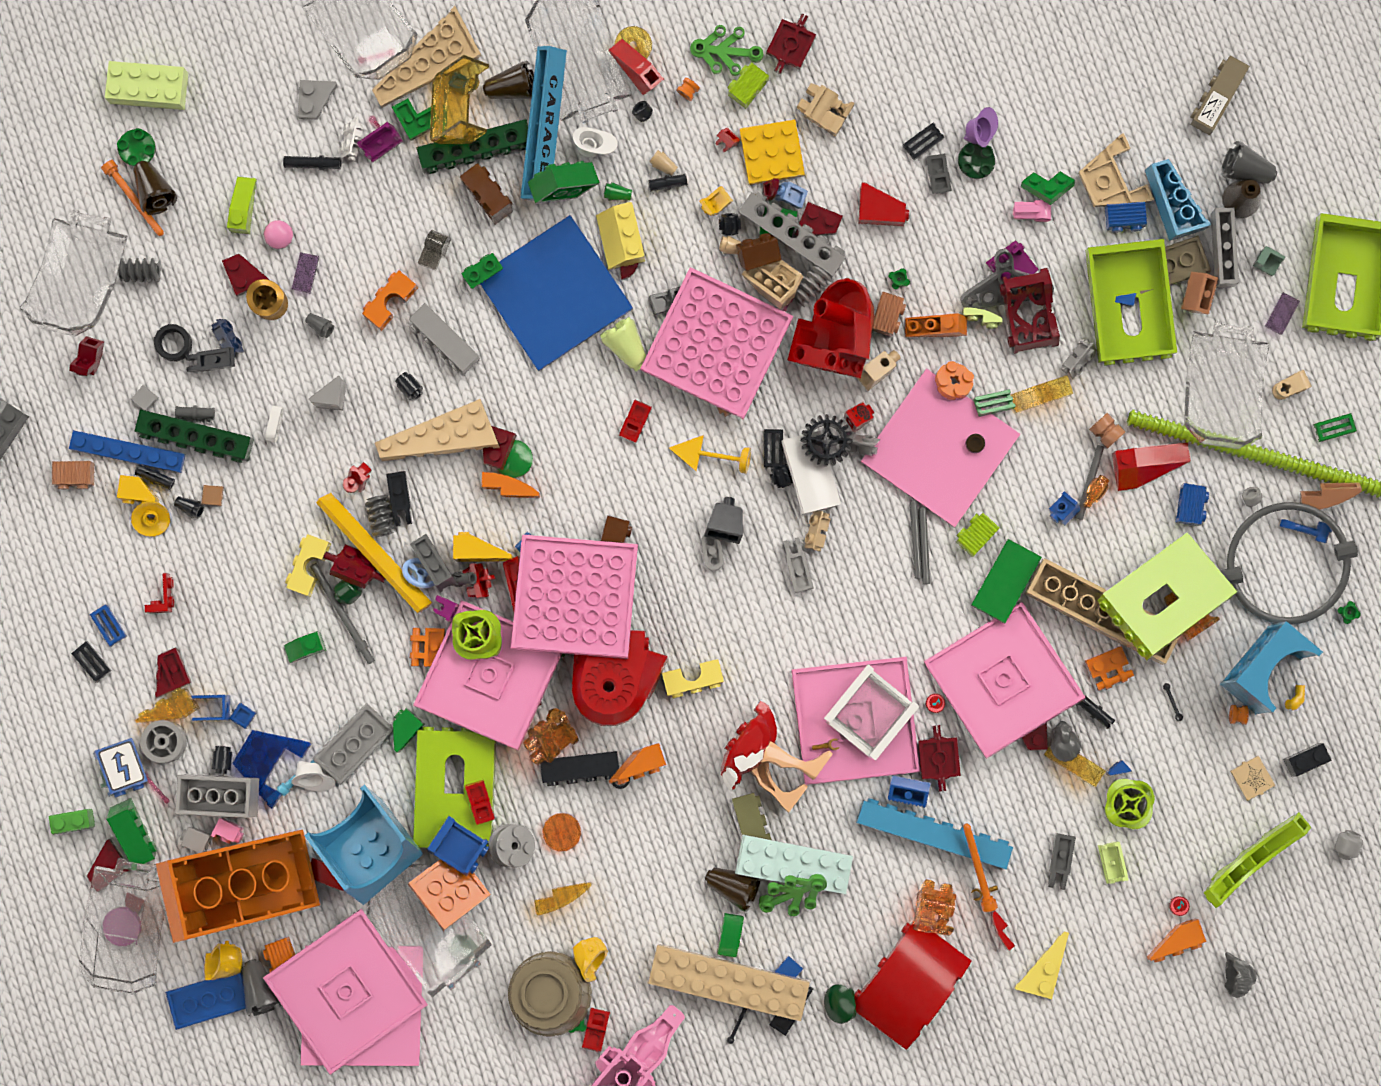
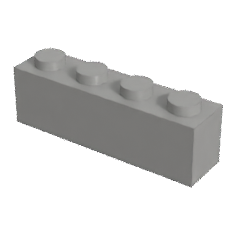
M1215 208L1211 213L1214 276L1219 279L1216 288H1232L1239 283L1234 208Z
M426 303L409 318L412 323L410 327L417 334L421 332L425 336L424 341L429 346L435 345L439 349L437 353L444 360L448 358L452 362L450 366L457 373L461 371L465 375L480 360L479 355Z

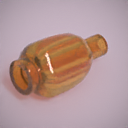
M1099 475L1098 478H1094L1090 482L1086 490L1087 499L1083 504L1086 508L1090 509L1093 503L1100 501L1109 488L1108 478Z

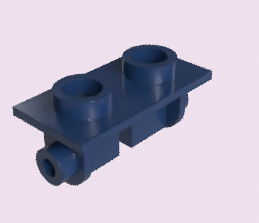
M216 319L217 322L211 325V330L217 341L225 340L220 344L221 348H234V357L236 353H243L242 342L235 336L232 324L227 319Z

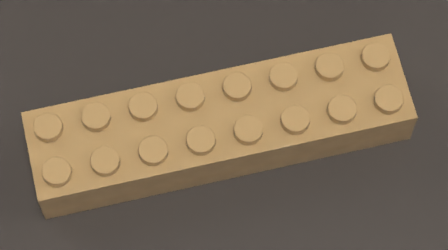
M1046 558L1041 560L1024 593L1025 595L1137 652V648L1125 638L1123 631L1114 625L1109 614L1099 606L1097 600L1107 591L1106 589ZM1143 609L1148 615L1154 616V614ZM1179 637L1150 659L1161 665L1166 664Z
M658 944L648 984L801 1021L810 981Z

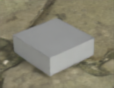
M142 385L131 400L143 410L148 411L159 397Z

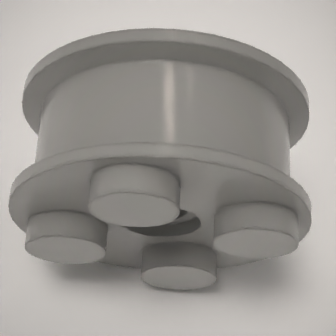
M158 720L152 722L144 729L140 744L144 755L151 761L170 763L182 756L186 749L187 738L184 730L177 723ZM163 738L165 739L164 745L161 743Z
M504 824L496 828L491 834L488 844L491 858L500 866L521 867L531 860L535 851V840L532 833L526 827L518 824Z

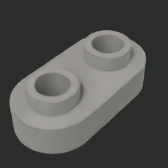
M703 536L701 545L705 565L709 570H719L724 563L721 541L713 539L714 545L709 546L707 541L713 538ZM716 558L718 563L713 565L710 560Z

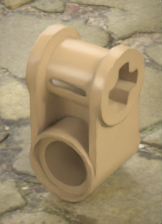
M1301 370L1275 384L1272 388V394L1275 398L1282 400L1311 388L1312 385L1305 371ZM1285 388L1286 391L1281 392L1280 389Z

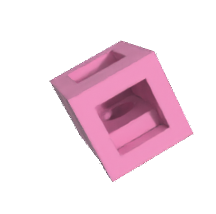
M219 818L211 836L218 837L219 835V839L228 844L231 841L239 844L244 835L242 833L243 827L225 818Z

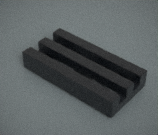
M933 122L905 142L903 147L911 158L916 160L942 141L944 135L940 133V130L936 128ZM930 130H933L932 133H930V134H929L928 136H926L924 139H922L921 141H919V142H918L917 144H915L913 147L909 148V146H910L912 143H914L916 140H918L919 138H921L923 135H925V134H926L927 132H929ZM937 135L938 138L929 143L916 154L913 153L914 150H916L925 142H927L932 137Z
M764 429V468H774L783 464V445L781 442L783 440V429ZM768 433H772L771 463H768ZM776 433L779 434V463H775Z
M85 641L71 653L95 683H98L101 678H104L107 673L112 671L88 641ZM85 647L90 651V653L95 657V659H96V660L100 663V665L104 668V671H102V670L99 668V666L94 662V660H93V659L89 656V654L84 650ZM79 652H81V653L84 655V657L89 661V663H90V664L94 667V669L99 673L98 676H96V675L93 673V671L88 667V665H87V664L83 661V659L79 656V654H78Z

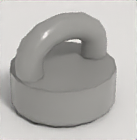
M1249 487L1242 493V498L1248 507L1256 506L1263 498L1258 487Z

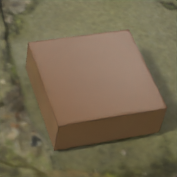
M204 485L202 504L222 506L224 487Z

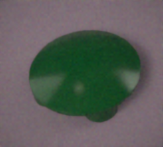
M972 143L966 144L958 155L960 170L972 179L987 177L995 166V155L992 147L988 145L981 147L978 144Z
M836 984L826 991L824 1007L832 1021L843 1024L856 1017L855 993L852 988Z

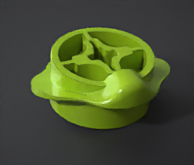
M488 610L457 613L453 617V647L461 657L468 660L495 657L500 653L502 645L501 624L495 614ZM490 629L489 637L487 639L486 635ZM467 630V636L465 638L466 641L464 642V635ZM472 631L478 633L481 639L479 637H476ZM478 644H483V645H481L480 647L472 648V647H475V646L478 645Z
M1122 778L1114 781L1107 791V802L1105 805L1107 819L1117 827L1130 829L1145 827L1152 818L1155 800L1154 792L1147 783L1140 780ZM1133 788L1139 790L1140 793L1129 796L1124 792V789ZM1119 793V795L1122 798V803L1120 806H1118V809L1115 810L1114 800L1117 794ZM1145 797V809L1140 813L1137 806L1142 801L1141 799ZM1128 799L1130 801L1134 800V802L1132 803V808H1130L1129 806L1125 807L1127 805L1126 801ZM1125 812H1132L1136 818L1125 819L1119 815Z

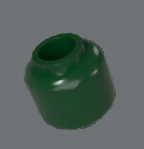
M341 580L334 587V597L341 604L351 605L363 593L361 587Z

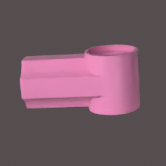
M1043 200L1014 202L1013 216L1014 219H1034L1036 222L1051 221V205Z

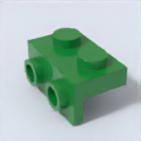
M491 253L490 255L483 256L475 265L472 264L466 267L461 274L470 288L474 289L503 270V267L494 253Z

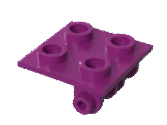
M1015 240L1004 248L1012 254L1015 270L1034 274L1039 270L1024 251L1025 247L1022 243H1018ZM1007 254L1000 255L999 262H1007L1009 256ZM992 257L986 264L994 273L996 272L995 260ZM1004 272L1001 274L1000 279L1002 280L1003 277L1009 279L1011 274Z

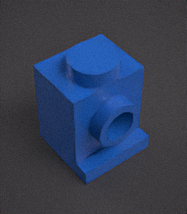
M1065 491L1049 508L1050 517L1056 523L1061 522L1064 526L1081 510L1078 502Z

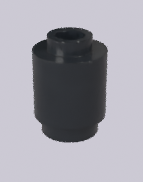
M404 372L395 380L398 389L408 400H417L423 394V387L411 374Z
M215 746L211 769H215V773L227 774V770H231L232 764L231 747Z

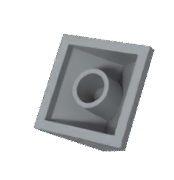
M338 375L312 395L309 401L316 408L343 411L347 384Z

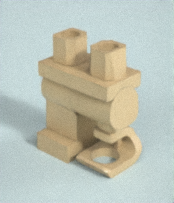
M810 83L806 93L814 98L811 103L802 98L797 105V109L804 113L805 118L836 137L855 103L844 104L842 103L843 101L838 99L839 95L824 85L818 86ZM834 108L840 116L830 112V109Z

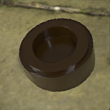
M972 434L966 440V448L971 453H979L985 447V439L980 434Z

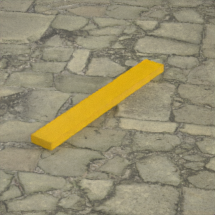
M332 493L317 500V505L417 614L432 604L418 587L413 586L404 578L402 569Z

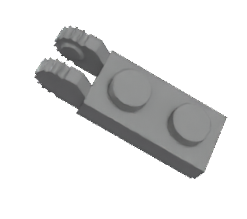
M797 537L794 543L798 553L791 554L789 542L787 540L783 541L786 552L785 557L795 593L814 589L805 552L802 550L799 537Z

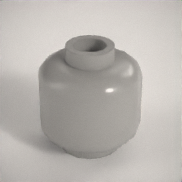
M1351 830L1339 833L1334 849L1339 853L1340 858L1350 860V858H1357L1363 845L1360 834Z

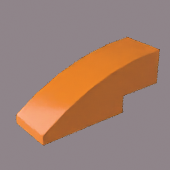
M482 472L483 489L501 490L502 497L540 498V493L518 479L497 473Z

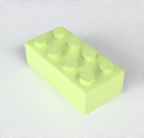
M109 61L105 99L110 104L185 110L189 73L184 67Z

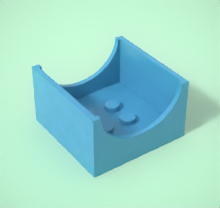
M1287 621L1273 624L1265 629L1220 685L1241 703L1248 706L1253 713H1272L1276 707L1271 702L1268 694V681L1275 665L1287 655H1292L1302 660L1303 658L1313 656L1319 657L1323 651Z
M365 784L360 788L362 790V797L359 804L345 820L327 831L321 833L308 832L304 835L343 890L362 905L366 904L423 855V852L385 802Z

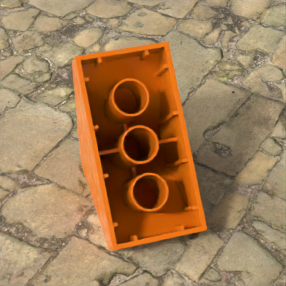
M303 829L156 863L173 943L320 906Z

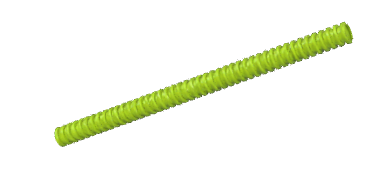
M1133 409L1130 411L1127 419V426L1133 425L1134 428H1144L1145 431L1150 430L1151 433L1156 432L1158 435L1161 433L1162 436L1168 435V438L1172 436L1175 440L1179 438V441L1185 440L1186 443H1196L1197 446L1202 445L1203 448L1207 446L1210 450L1214 448V451L1220 450L1221 453L1223 451L1226 454L1231 453V456L1237 455L1238 458L1242 456L1243 459L1248 458L1249 461L1254 460L1255 463L1259 461L1260 464L1266 463V466L1271 465L1273 468H1283L1284 471L1289 470L1290 473L1294 471L1295 474L1300 473L1301 476L1306 475L1308 478L1311 476L1312 479L1318 478V481L1324 480L1325 483L1328 481L1329 483H1360L1364 494L1370 493L1371 496L1376 495L1377 498L1381 496V481L1378 482L1377 479L1373 480L1371 477L1367 479L1366 476L1361 477L1360 474L1355 475L1353 472L1350 474L1349 471L1344 472L1343 469L1338 470L1336 467L1332 469L1331 466L1326 467L1325 464L1320 465L1318 462L1315 464L1314 461L1309 462L1308 459L1303 460L1301 457L1297 459V456L1291 457L1290 454H1280L1279 451L1274 452L1273 449L1269 451L1266 447L1262 449V446L1256 447L1255 444H1245V441L1239 442L1238 439H1228L1227 436L1222 437L1221 434L1218 436L1216 433L1210 434V431L1204 432L1203 429L1201 431L1198 428L1193 429L1192 426L1187 427L1186 424L1183 426L1181 423L1175 424V421L1170 422L1168 419L1165 421L1164 418L1158 419V416L1152 417L1151 414L1147 416L1146 413L1141 414L1140 411L1135 412Z

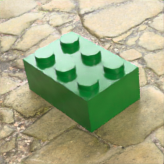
M578 161L574 164L566 162L559 166L550 164L545 167L544 171L534 174V178L528 181L535 203L578 198L600 183L593 163H584V161Z

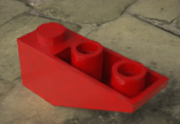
M623 39L619 40L608 50L642 95L651 91L664 80L654 65Z

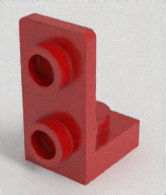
M162 574L164 604H162V601H150V605H144L145 613L172 612V608L175 605L174 597L171 596L174 581L170 574Z

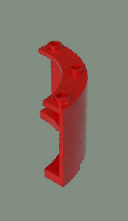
M916 918L911 924L907 922L901 930L903 934L888 957H883L877 965L879 969L861 991L858 989L855 992L854 996L855 1011L905 1050L920 1036L922 1028L925 1025L928 1026L954 991V985L963 977L972 962L971 959Z

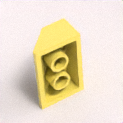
M632 202L612 206L596 215L608 270L645 262Z

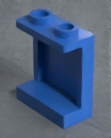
M448 816L428 847L427 852L465 876H468L469 873L473 874L479 865L476 863L480 856L484 857L489 847L487 846L488 841L486 839L483 840Z

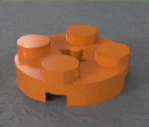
M950 361L943 365L935 375V382L938 386L937 390L947 399H963L972 390L974 375L959 363ZM950 378H955L958 383L952 384Z

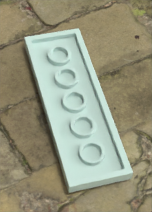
M742 835L735 874L784 883V878L788 875L809 879L811 875L821 874L827 881L825 891L846 894L853 856Z

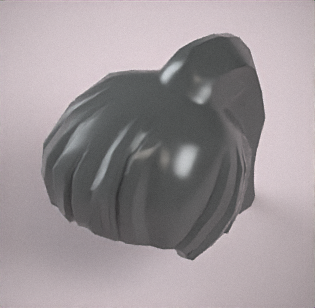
M1061 721L1053 728L1054 735L1051 739L1050 749L1055 758L1063 762H1069L1080 753L1081 742L1072 731V727L1065 721Z
M1226 952L1227 982L1224 986L1232 997H1243L1250 991L1252 985L1256 983V971L1249 963Z

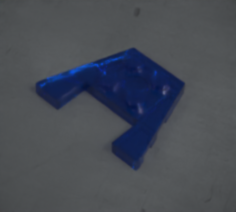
M252 730L232 764L243 777L259 778V796L273 809L282 794L266 784L270 774L285 749L300 758H304L312 743Z

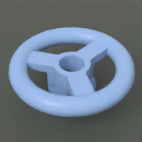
M419 558L409 559L403 564V576L410 584L418 588H431L435 586L433 581L425 583L428 575L427 571L414 565H422ZM408 568L413 571L411 576L408 573Z

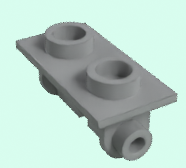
M1087 340L1080 341L1073 351L1077 357L1075 358L1070 355L1062 364L1061 370L1066 374L1069 372L1074 380L1077 375L1082 373L1085 364L1094 358L1097 351L1094 343L1091 342L1090 344Z
M851 431V436L847 437L853 439V442L848 444L852 447L850 452L856 453L858 446L860 447V454L870 456L877 454L878 448L875 446L880 439L874 438L872 435H857Z

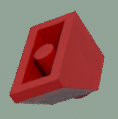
M862 402L847 410L843 418L853 432H856L874 419V411L869 404L865 405Z

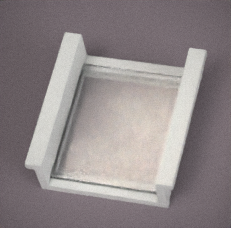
M868 664L824 719L826 723L860 751L876 761L919 708V705L914 701L908 700L873 671L874 668Z

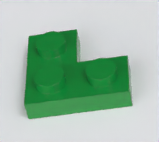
M407 98L392 107L410 141L443 124V120L434 105L417 114Z
M1061 171L1049 181L1033 172L1021 182V188L1049 205H1052L1075 185V180Z

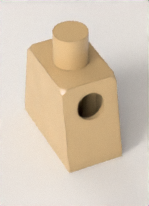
M895 350L889 354L883 351L864 366L861 379H857L869 391L897 366L896 362L901 359L900 355Z

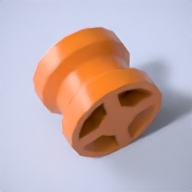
M685 77L682 86H678L676 91L685 99L692 101L694 93L698 92L700 87L694 81Z
M1231 705L1229 709L1230 724L1240 722L1246 725L1249 715L1248 706L1237 707L1236 705Z

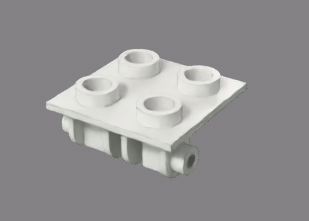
M355 117L343 127L342 135L345 136L338 150L341 153V159L348 156L347 160L355 161V158L358 157L359 148L356 147L359 146L354 141L358 142L362 137L363 128L362 124L358 123L359 117Z

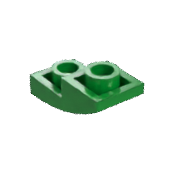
M724 913L717 955L737 957L744 916Z

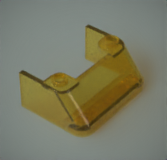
M462 55L435 75L432 83L430 140L438 144H470L487 133V129L469 123L470 93L479 86L478 75L488 69L489 64Z

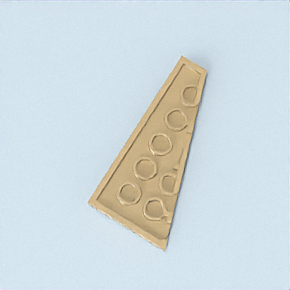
M456 6L372 89L381 108L481 57V53Z
M481 399L375 442L382 461L404 459L407 456L424 457V454L464 452L467 449L483 450L484 447L500 448Z

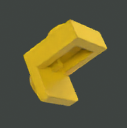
M719 186L708 197L702 198L699 202L702 204V210L707 215L713 216L719 214L733 200L723 186Z

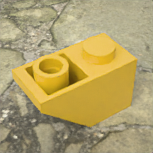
M120 475L117 498L121 499L122 503L134 504V501L141 503L153 501L159 503L157 496L142 478Z

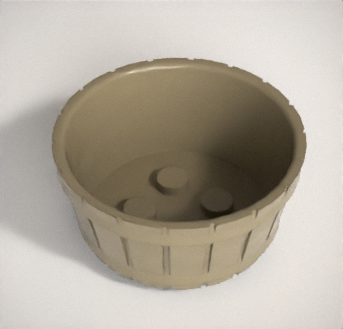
M554 951L537 953L523 961L512 975L508 988L510 1009L516 1020L525 1029L534 1034L546 1037L563 1035L577 1027L580 1021L585 1018L591 1004V983L584 980L574 958Z

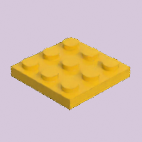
M795 119L739 129L749 185L764 183L773 178L783 180L805 176Z

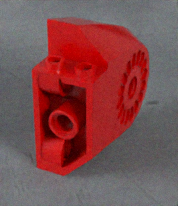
M844 278L829 285L822 293L820 299L815 302L812 322L798 318L787 361L861 379L865 361L869 360L874 306L867 288L862 283Z
M630 630L628 659L574 654L572 694L580 714L590 722L600 726H618L630 721L638 714L646 700L652 696L668 661L667 656L649 651V637H645V631Z

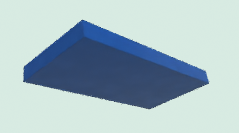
M242 970L239 974L231 977L204 980L165 992L176 1030L246 1009Z

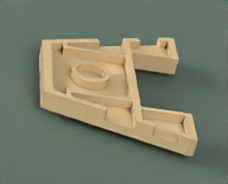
M1124 133L1119 135L1117 139L1078 173L1093 207L1120 203H1149L1154 200L1147 184L1129 192L1113 157L1131 149Z

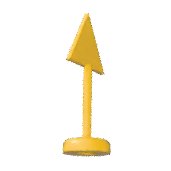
M704 435L669 447L672 452L696 472L700 455L739 462V471L747 474L751 460V448L749 447L743 448L740 457L701 451Z

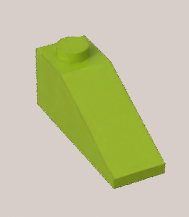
M237 176L227 222V228L231 233L250 235L256 178Z

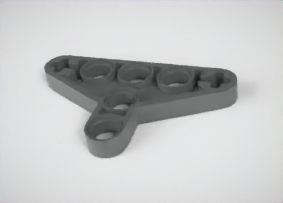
M1000 249L994 257L996 272L964 292L961 296V303L964 308L977 309L1004 305V298L1001 296L999 285L1003 284L1000 279L1001 274L1009 272L1011 274L1010 278L1029 275V273L1015 270L1012 254L1007 249ZM1002 254L1009 256L1008 261L1005 263L999 262V257ZM1017 288L1011 289L1012 294L1017 292ZM987 293L994 295L990 302L983 300ZM1031 293L1034 299H1039L1041 293H1037L1036 296L1034 293ZM976 294H979L981 303H979L978 300H975L978 299ZM968 297H972L973 299L971 301V304H968L966 302L968 300Z

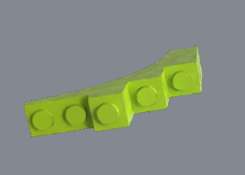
M1296 813L1264 833L1257 843L1242 851L1233 862L1216 872L1211 879V884L1203 892L1207 900L1215 908L1221 906L1259 868L1308 833L1311 826L1301 813Z

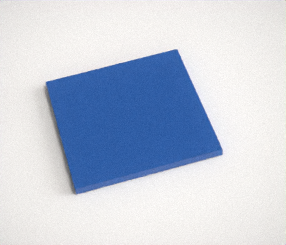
M571 215L499 261L503 270L480 284L538 372L633 310L632 305Z

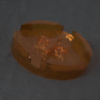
M557 813L549 817L543 827V838L546 844L556 851H568L574 848L581 837V826L578 820L567 813Z

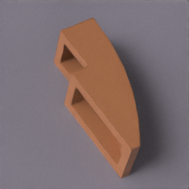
M1320 483V491H1300V503L1316 507L1319 510L1353 498L1362 492L1360 483Z

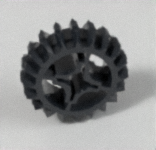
M828 414L825 415L824 420L819 415L817 417L818 422L812 418L810 421L812 425L807 423L805 425L807 430H803L801 433L806 436L800 439L801 442L806 443L801 448L803 450L808 449L805 452V456L811 454V462L815 458L818 459L817 465L824 461L825 467L828 466L829 461L834 466L836 464L835 459L841 463L843 461L841 455L847 457L848 453L845 450L850 451L852 448L848 444L852 443L853 439L847 438L851 436L852 432H845L849 426L844 425L842 427V419L838 423L835 422L836 416L829 420ZM824 426L822 435L811 437L814 430ZM830 427L834 428L840 434L841 438H839V436L833 435L831 433ZM826 433L827 437L831 440L827 448L826 444L822 441ZM812 443H814V445L821 446L823 454L819 453L813 447ZM842 444L839 451L829 455L831 446Z

